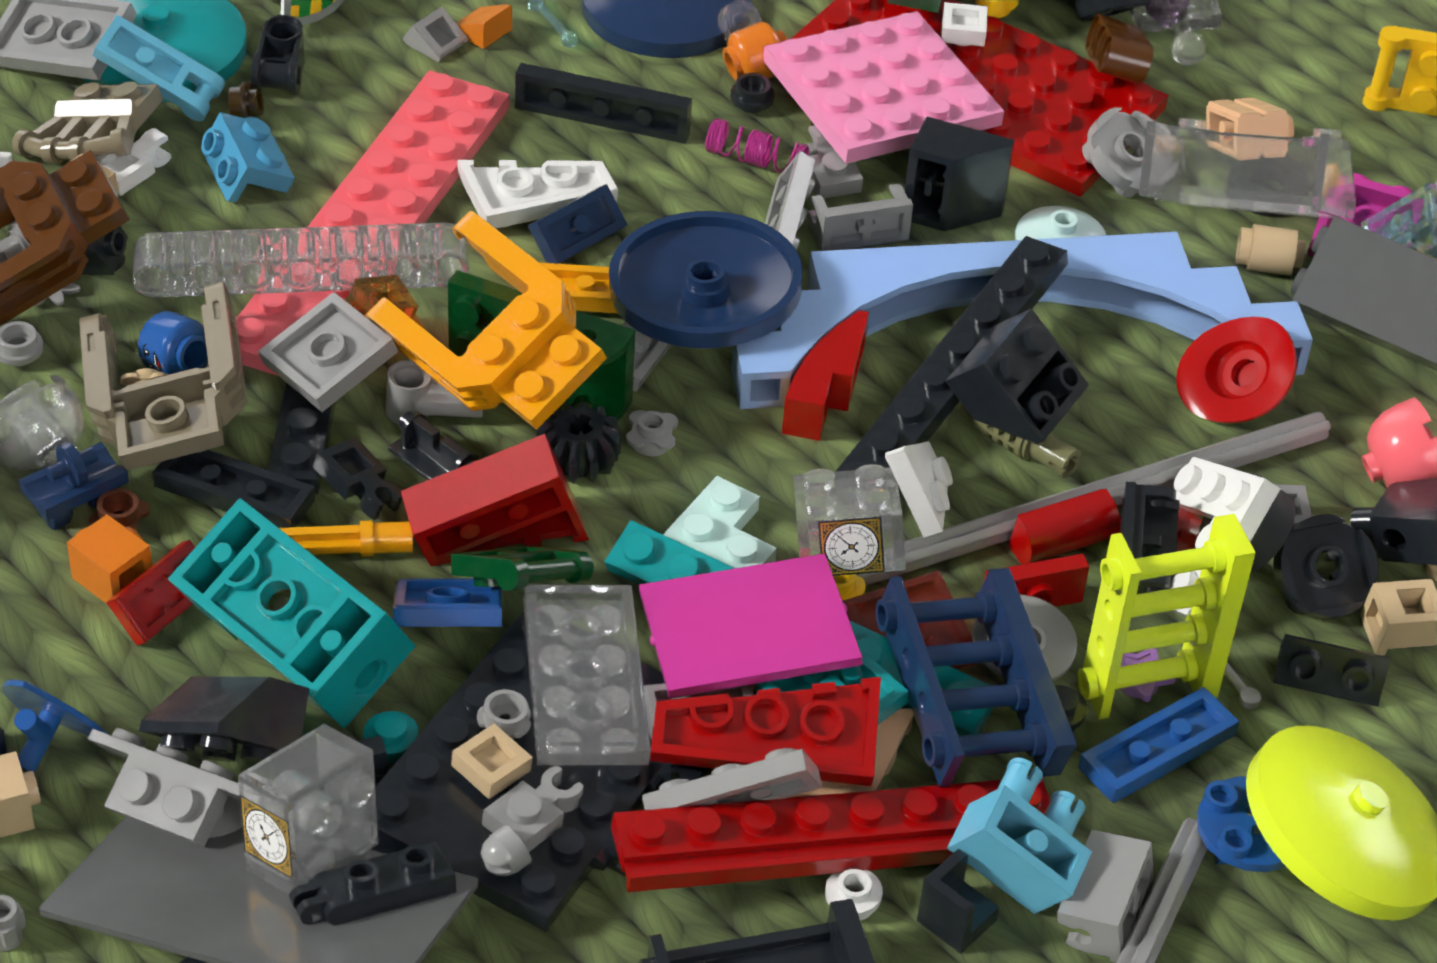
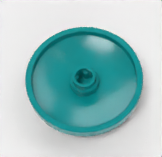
M119 0L131 2L137 15L132 24L214 71L225 82L238 71L245 59L247 52L245 22L238 9L228 0ZM108 65L99 80L82 78L86 83L95 82L99 85H120L125 82H136ZM186 79L183 86L195 92L197 89L196 85ZM163 98V101H162V102H170V101H168V100H166L165 98Z

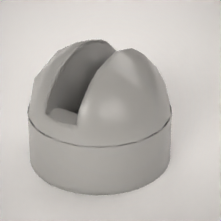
M503 825L493 832L483 843L481 857L485 862L487 870L497 876L506 877L515 874L532 862L523 841L508 825Z

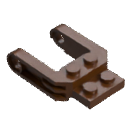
M91 150L68 162L51 174L39 162L11 161L0 168V229L16 220L24 238L30 244L28 248L0 264V326L78 280L89 260L85 254L88 245L130 220L100 162Z

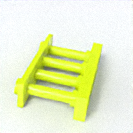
M1235 513L1214 517L1209 540L1205 541L1203 547L1137 559L1134 558L1122 533L1111 534L1107 556L1101 560L1100 564L1102 580L1083 668L1078 670L1077 674L1079 691L1085 700H1090L1099 720L1109 718L1115 689L1181 677L1184 682H1189L1193 692L1205 687L1215 698H1218L1256 554ZM1201 570L1200 576L1195 580L1194 585L1137 594L1140 580ZM1192 607L1191 613L1186 616L1185 621L1129 631L1131 618ZM1183 643L1182 650L1178 651L1176 657L1121 666L1123 654Z

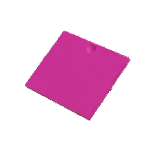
M825 553L639 585V593L651 632L650 643L652 646H655L669 699L862 665V655L846 614L847 605L841 600Z

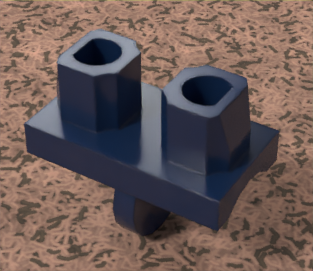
M65 442L56 447L58 462L19 480L21 492L34 505L46 524L54 530L71 523L73 508L86 502L91 507H97V500L104 492L129 482L128 471L114 461L102 442L80 452L70 442Z

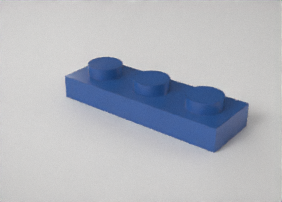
M1202 687L1081 753L1078 768L1114 804L1236 736L1240 721L1205 687Z

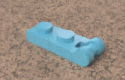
M119 15L115 16L96 45L92 55L139 84H158L162 97L180 107L187 117L195 121H203L211 109L209 102L212 98H217L225 87V81L220 75ZM186 79L196 85L197 89L195 92L183 86Z

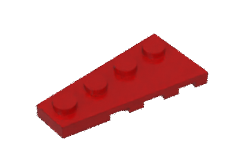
M881 677L863 678L859 684L836 686L835 682L812 684L811 689L780 692V688L757 690V695L732 698L728 694L656 701L650 761L715 769L726 764H742L744 766L765 760V756L768 753L782 748L803 749L817 765L821 781L872 786L875 772Z

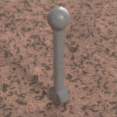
M1227 662L1224 675L1240 694L1238 698L1239 705L1246 710H1255L1258 708L1261 700L1260 692L1255 688L1247 687Z

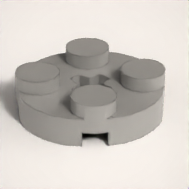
M1115 107L1104 112L1091 125L1087 134V142L1082 147V153L1084 158L1094 165L1098 173L1113 185L1119 195L1131 198L1136 193L1150 192L1169 175L1172 169V160L1168 163L1166 151L1170 148V144L1163 130L1149 116L1136 110L1130 115L1125 112H1119L1122 108ZM1130 146L1134 150L1133 155H1130L1125 148Z

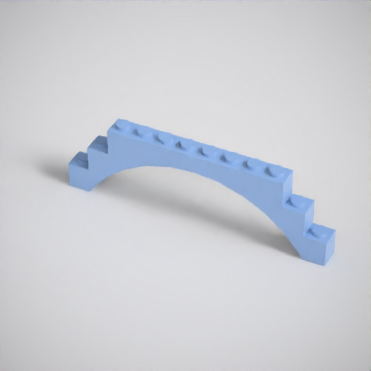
M1177 232L1037 239L1067 250L1068 265L1038 302H1054L1104 309L1155 323L1193 340H1196L1207 330L1233 319L1250 316L1269 318L1283 326L1290 334L1297 357L1295 375H1304L1313 338L1298 302L1251 304L1237 266L1191 268ZM1022 240L811 251L808 290H802L800 301L792 315L772 332L747 343L733 346L731 372L739 409L784 407L785 397L791 381L805 357L832 329L860 310L869 312L867 337L902 320L944 308L970 305Z

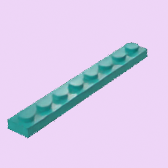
M630 520L604 561L609 572L637 585L735 569L728 564ZM849 620L858 647L903 685L887 637ZM950 666L934 667L941 690L991 686ZM908 698L906 705L902 707L903 709L911 708ZM993 708L950 712L957 734H979Z

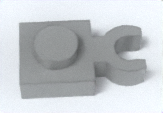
M553 766L543 773L541 785L536 789L523 780L483 810L482 825L492 833L503 825H508L516 832L528 852H530L550 837L555 830L562 827L564 813L573 811L579 806L584 785L578 782L568 790L557 789L556 787L561 783L563 769L559 766Z

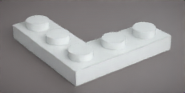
M1197 457L1191 458L1189 464L1179 471L1174 481V489L1177 491L1176 499L1180 500L1179 507L1212 519L1211 523L1199 533L1195 548L1203 547L1205 541L1209 540L1214 517L1234 513L1249 541H1251L1281 489L1265 478ZM1201 570L1177 574L1171 582L1170 589L1194 585L1195 580L1200 576ZM1192 607L1172 611L1186 618L1187 615H1190Z

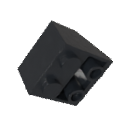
M927 116L909 152L905 193L913 203L911 222L941 231H948L1001 217L1005 207L1015 140Z
M1032 308L994 325L945 381L974 420L1035 444L1044 442L1089 386V383Z
M192 676L141 720L139 732L162 737L160 746L165 748L171 747L178 751L194 752L195 746L203 749L202 757L206 759L235 762L236 753H241V759L271 763L275 761L276 754L299 755L310 688L272 677Z

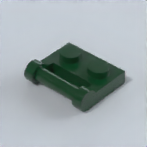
M521 546L451 554V575L473 577V586H500L505 591L521 590L528 583L565 579L569 583L586 582L592 577L594 571L591 556L587 552L580 550Z

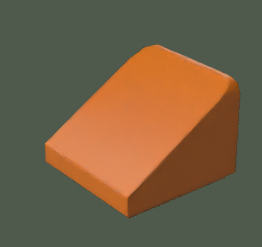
M504 4L479 7L456 24L470 39L469 42L485 49L512 30V6Z

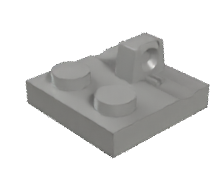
M333 292L262 347L258 353L263 363L269 369L278 374L287 384L323 412L394 356L398 349L393 338Z

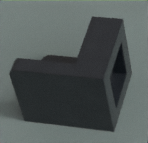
M957 849L923 880L917 922L961 954L997 921L999 907L964 882L968 855Z

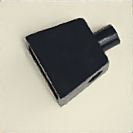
M1437 478L1396 482L1389 485L1375 507H1356L1351 513V526L1356 531L1361 529L1368 537L1374 538L1377 555L1381 560L1437 565Z

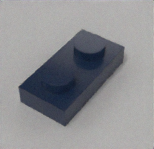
M604 184L528 225V228L546 263L559 264L628 224L608 185Z

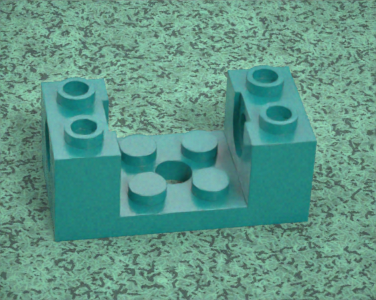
M241 498L236 501L168 578L203 614L236 641L240 639L291 683L310 688L308 700L344 729L416 647L385 611ZM290 589L291 596L288 603L279 610L269 611L268 604L271 597L280 590Z

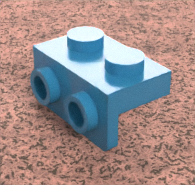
M220 112L212 127L205 132L201 151L226 201L236 203L247 183L281 192H288L295 177L285 160L284 154L278 147L270 127L265 122L255 117H247L245 119Z

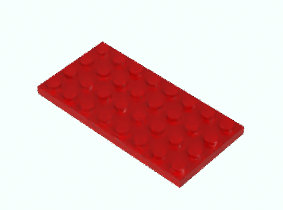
M834 0L791 39H798L820 34L828 30L842 29L864 22L877 21L917 11L941 38L944 2L963 3L955 0H941L938 13L889 4L887 0ZM987 16L985 46H959L954 43H946L1004 110L1001 126L981 131L1015 140L1011 166L1079 197L1101 177L1094 165L1090 164L1082 153V147L1087 142V134L1091 125L1111 108L1120 107L1122 109L1119 112H1125L1130 115L1136 110L1155 120L1167 106L1168 94L1156 90L1146 83L1139 85L1098 72L1092 61L1075 54L1071 50L1063 49L1040 39L1032 33H1027L1008 25L995 17Z

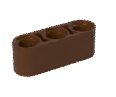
M1097 14L1091 23L1085 43V50L1098 72L1139 85L1144 82L1152 63L1154 50L1140 27Z

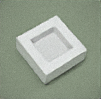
M944 2L941 39L945 43H954L959 46H985L987 6Z

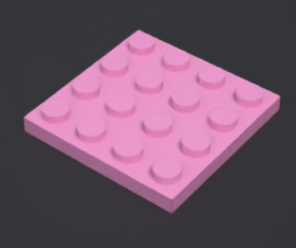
M918 11L903 13L899 16L877 21L864 22L842 29L828 30L820 34L798 39H789L764 47L763 56L765 64L845 164L910 148L927 116L979 131L1002 125L1004 110Z

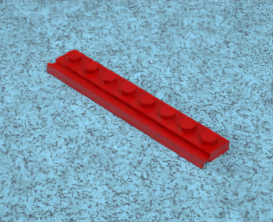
M1002 780L950 784L948 787L933 785L613 813L611 830L622 872L626 874L628 893L843 873L849 869L878 870L941 864L953 854L947 847L968 804L998 789ZM1041 780L1029 804L1042 814H1045L1050 798L1044 782Z

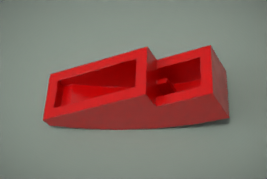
M860 310L842 321L825 335L805 357L795 373L785 397L781 434L820 441L829 408L842 411L849 410L865 349L869 312Z

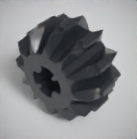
M585 400L580 407H572L564 402L561 410L555 411L539 427L536 433V437L542 434L546 435L564 476H569L573 484L578 478L583 477L594 483L598 473L610 474L614 462L618 461V456L621 454L622 440L619 438L617 418L607 416L604 406L594 409L588 408Z

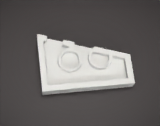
M457 160L458 176L478 215L495 229L539 220L604 184L608 185L616 203L618 200V188L603 161L547 160L542 167H517L516 160H499V167H474V160Z

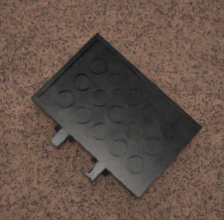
M527 606L352 814L351 830L393 852L401 851L412 845H423L435 841L454 872L478 878V888L473 894L546 932L593 868L604 871L608 867L626 877L625 872H622L611 830L613 813L637 811L643 803V794L659 790L660 785L670 780L688 779L692 781L702 778L703 771L695 766L650 761L652 740L639 695L641 686L665 683L662 672ZM497 690H513L520 693L527 700L531 711V717L528 719L531 722L529 731L523 737L513 739L532 756L531 771L491 799H488L451 766L453 750L486 729L479 726L477 713L479 708L484 706L488 695ZM553 766H559L563 769L561 783L556 787L557 789L568 790L578 782L584 785L579 806L573 811L564 813L562 827L555 830L550 837L529 852L532 860L530 864L519 872L506 877L497 876L487 870L485 862L481 857L483 843L492 832L482 825L483 810L523 780L536 789L541 785L543 773Z

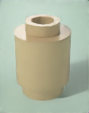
M1253 224L1252 228L1241 227L1235 263L1246 265V270L1291 276L1293 267L1301 268L1303 265L1306 241L1298 240V230Z

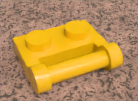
M1398 26L1383 27L1378 38L1380 52L1371 86H1368L1365 90L1362 100L1363 105L1373 111H1383L1391 108L1437 116V33ZM1402 49L1410 50L1401 88L1389 87L1397 53Z

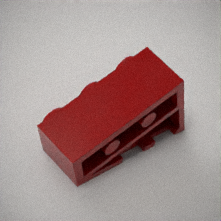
M545 434L401 491L413 536L430 566L451 563V554L493 550L498 547L524 543V546L542 547L541 540L570 535L573 542L589 540L573 492Z

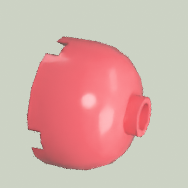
M1415 397L1398 403L1382 412L1370 426L1367 435L1369 453L1361 457L1366 473L1372 483L1381 480L1385 487L1388 488L1389 485L1396 482L1437 478V436L1434 437L1428 426L1423 425L1432 420L1421 402Z

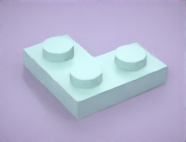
M716 476L663 534L734 568L771 563L776 560V547L741 531L758 512L760 496L719 476Z

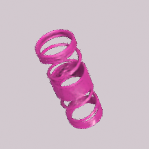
M716 118L711 123L705 141L707 152L712 154L720 152L723 157H726L736 148L740 162H746L759 168L767 167L774 157V167L779 174L784 171L799 151L809 156V146L807 144L804 145V143L799 145L796 142L789 162L782 170H779L777 168V150L781 140L780 136L777 137L775 148L769 157L773 145L772 134L754 129L748 137L744 159L740 157V139L744 130L743 125L739 129L734 146L727 154H724L722 148L727 139L729 123L727 120Z

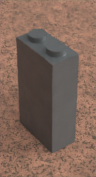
M1334 216L1330 226H1322L1315 237L1312 246V252H1315V255L1308 269L1301 268L1294 279L1291 287V293L1294 294L1292 301L1298 302L1301 312L1437 371V259Z

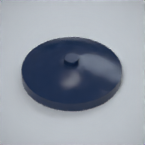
M581 0V10L585 21L603 40L635 54L658 58L697 56L727 45L729 36L733 32L745 28L751 8V0Z
M694 211L678 213L645 224L628 235L620 243L609 265L610 297L616 311L631 327L655 340L689 348L735 346L758 339L772 332L792 315L802 293V264L796 249L789 240L763 222L728 212Z

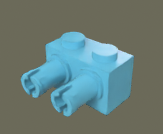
M1016 757L1009 761L998 789L968 804L947 849L953 853L957 849L968 855V865L1035 914L1072 897L1092 851L1072 836L1080 817L1085 812L1086 806L1084 802L1079 799L1075 801L1072 809H1070L1075 795L1067 791H1055L1051 795L1045 814H1042L1029 802L1037 785L1042 780L1043 773L1036 766L1032 769L1030 775L1027 776L1032 762Z

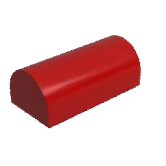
M1106 488L1018 514L1008 547L1021 564H1027L1108 540L1111 534L1120 532L1121 522L1117 505Z

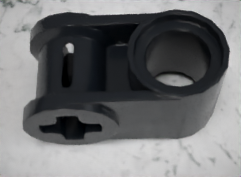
M277 15L269 18L263 25L258 49L254 53L252 60L251 84L254 89L259 88L260 91L263 88L289 90L291 95H298L305 64L303 25L294 16Z

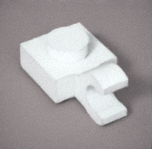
M153 128L146 131L139 140L133 143L130 155L117 157L114 153L96 157L101 165L116 172L118 195L122 196L153 175L155 168L162 167L169 162L171 154L159 147L168 141L167 135Z

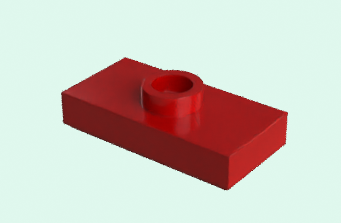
M190 539L178 544L106 602L136 646L146 643L193 605L168 580L170 575L194 550L195 546Z
M1084 554L1006 567L1010 568L1020 595L1042 599L1055 607L1083 602L1090 568ZM986 571V572H985L984 581H985V579H986V577H987L989 571Z

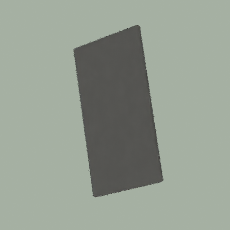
M125 817L39 907L42 917L208 963H420L478 888V878L455 872V893L339 925H331L327 920L306 925L301 922L297 910L294 909L289 899L290 892L295 887L308 883L309 879L316 873L345 866L356 860H367L386 854L289 829L292 879L244 851L243 828L223 836L208 838L205 846L202 847Z

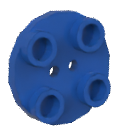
M1237 776L1226 780L1212 781L1208 784L1196 814L1197 828L1207 849L1215 855L1216 864H1229L1244 871L1270 872L1285 868L1286 866L1264 839L1254 817L1248 815H1252L1246 791L1247 777Z

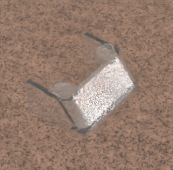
M1179 118V126H1170L1157 121H1147L1139 196L1194 207L1329 219L1337 216L1344 220H1354L1356 194L1351 143L1341 138L1342 131L1313 128L1312 137L1290 138L1217 132L1206 129L1207 121L1199 119Z

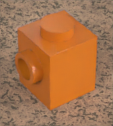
M107 514L89 527L80 530L72 539L67 541L72 579L104 603L152 566L150 545L143 541L136 530L129 526H122Z

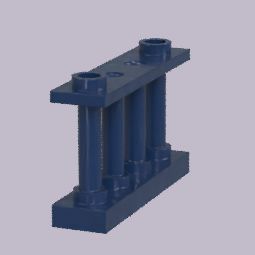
M1010 568L990 569L981 590L977 592L975 597L910 602L901 576L891 577L882 599L878 600L876 604V622L879 629L886 633L903 685L909 691L908 699L922 736L923 758L928 766H932L939 787L950 786L964 757L1026 751L1029 756H1033L1036 766L1043 773V777L1061 775L1077 743ZM977 619L980 623L984 624L989 641L926 646L918 623ZM993 662L995 666L1000 667L1006 685L941 690L934 667ZM1010 706L1013 711H1016L1023 729L958 736L950 712Z

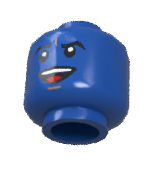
M163 311L155 314L145 323L140 332L138 340L140 359L146 367L168 375L193 368H205L208 364L204 325L178 312Z

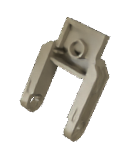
M224 281L206 285L202 290L206 301L205 305H201L209 364L206 368H193L127 385L121 389L118 350L107 314L101 315L97 313L79 319L86 407L92 413L94 426L98 427L100 440L117 447L118 458L126 470L149 466L158 462L224 446L222 427L226 426L248 403L237 321L232 300Z

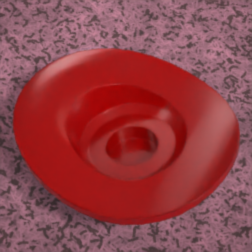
M1250 316L1237 318L1207 330L1191 343L1180 360L1176 381L1182 402L1195 415L1215 423L1233 424L1247 422L1269 413L1284 400L1295 379L1297 357L1293 340L1283 326L1265 317Z

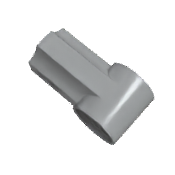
M411 360L398 361L388 369L385 413L390 421L398 424L400 418L409 411L413 413L421 412L427 418L428 415L482 418L483 410L471 411Z

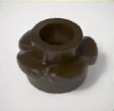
M248 81L242 82L240 86L229 88L228 106L230 115L245 119L247 117L263 115L264 101L259 88L254 89Z

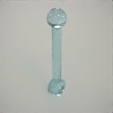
M528 0V7L531 10L539 11L562 36L561 40L564 46L572 48L577 45V34L573 31H568L545 6V0Z

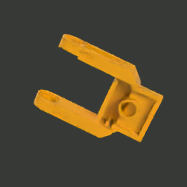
M469 211L452 228L453 233L459 240L463 237L473 249L484 257L490 269L521 292L522 295L517 296L468 345L465 354L460 357L456 356L384 297L365 314V317L393 338L397 349L471 411L495 409L499 403H504L537 430L607 357L598 345L575 328L576 304L570 298V293L565 289L563 281L478 214Z

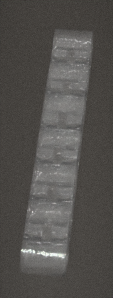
M453 223L157 232L145 234L134 243L132 283L139 293L148 297L204 296L202 293L204 286L222 281L226 283L230 295L448 287V280L456 270L469 273L468 248L466 240L463 237L460 240L457 239L453 233L452 228L455 226Z

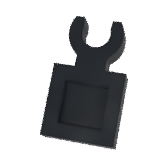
M356 437L317 452L312 467L344 500L356 495L361 500L360 506L362 511L373 520L378 519L384 503L392 511L398 510L402 501L401 489L394 483L384 480L387 469Z

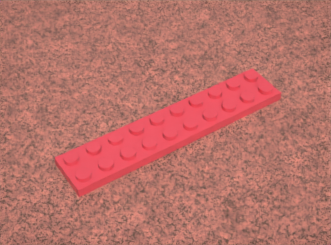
M430 70L427 72L236 318L242 365L279 376L263 363L258 351L333 292L360 312L459 178L457 160H472L509 110L510 94L484 85H477L450 77L447 74Z

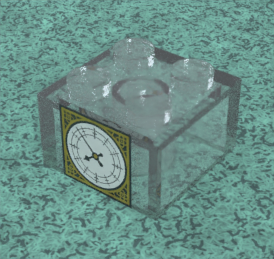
M869 464L850 471L833 472L828 469H813L805 474L793 475L800 557L825 553L833 576L906 570L898 483L890 467L884 468L880 465Z
M326 724L319 726L238 775L246 870L290 895V892L295 887L308 883L309 879L313 880L319 872L344 866L378 844L373 749Z

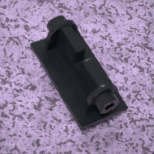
M409 411L400 418L398 426L402 429V437L388 446V451L426 480L479 460V456L473 451H466L448 436H442L440 430L427 421V417L421 412L413 413Z
M1285 634L1279 648L1278 664L1273 683L1378 707L1391 657Z

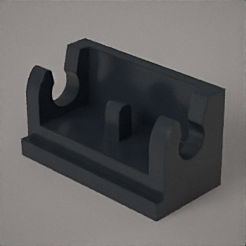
M1126 481L1122 499L1120 533H1122L1135 559L1176 552L1180 500L1176 499L1177 491L1175 489L1163 486L1136 484V482ZM1175 574L1140 580L1137 594L1170 589Z

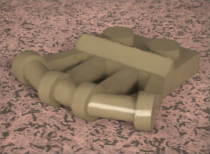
M95 82L84 84L74 91V95L69 100H59L56 103L55 116L34 131L27 129L19 130L12 139V149L15 154L25 158H32L34 156L42 158L46 164H61L64 160L71 161L78 155L85 154L90 150L95 157L114 153L117 157L130 155L136 131L163 101L158 84L138 85L136 82H125L120 85H99Z

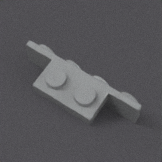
M117 727L112 736L92 729L88 740L102 749L126 760L104 805L106 808L202 847L205 846L227 798L240 803V795L286 821L289 820L292 814V809L276 800L279 790L258 779L248 777L245 785L232 781L233 772L217 764L203 760L200 768L187 764L190 757L171 747H161V744L158 745L155 752L143 748L146 740Z

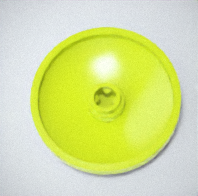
M1294 726L1281 730L1274 734L1253 757L1247 771L1246 791L1254 820L1273 852L1305 885L1345 910L1378 920L1394 921L1413 917L1421 913L1437 898V815L1416 785L1391 761L1353 737L1318 726Z

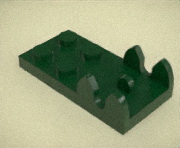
M456 270L448 280L449 350L456 356H463L467 351L468 345L522 293L507 286ZM576 310L575 328L603 350L607 359L565 402L575 407L577 403L585 400V402L593 405L590 409L604 406L606 415L617 418L618 422L632 403L636 330ZM562 405L556 411H560Z

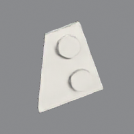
M929 441L886 452L885 458L923 537L943 532L945 511L950 509L947 495L948 486L953 484L952 474L943 456L936 457Z

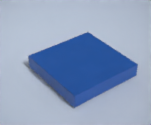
M473 579L396 580L393 621L399 627H502V588L500 586H473Z

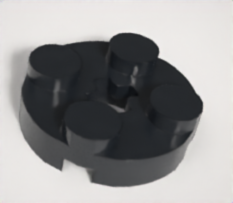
M1331 514L1312 516L1292 526L1287 540L1274 556L1273 571L1278 589L1286 599L1287 606L1294 613L1299 615L1306 614L1315 619H1334L1358 610L1365 603L1363 600L1368 596L1373 583H1376L1378 577V559L1372 542L1361 529L1356 531L1350 524L1343 522L1346 519ZM1320 553H1323L1326 561H1334L1336 565V570L1329 573L1330 581L1325 580L1316 571L1315 564L1319 560L1318 555Z

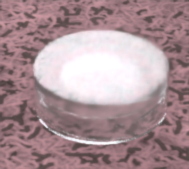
M736 0L724 6L718 15V27L726 41L733 32L762 22L756 7L746 0Z

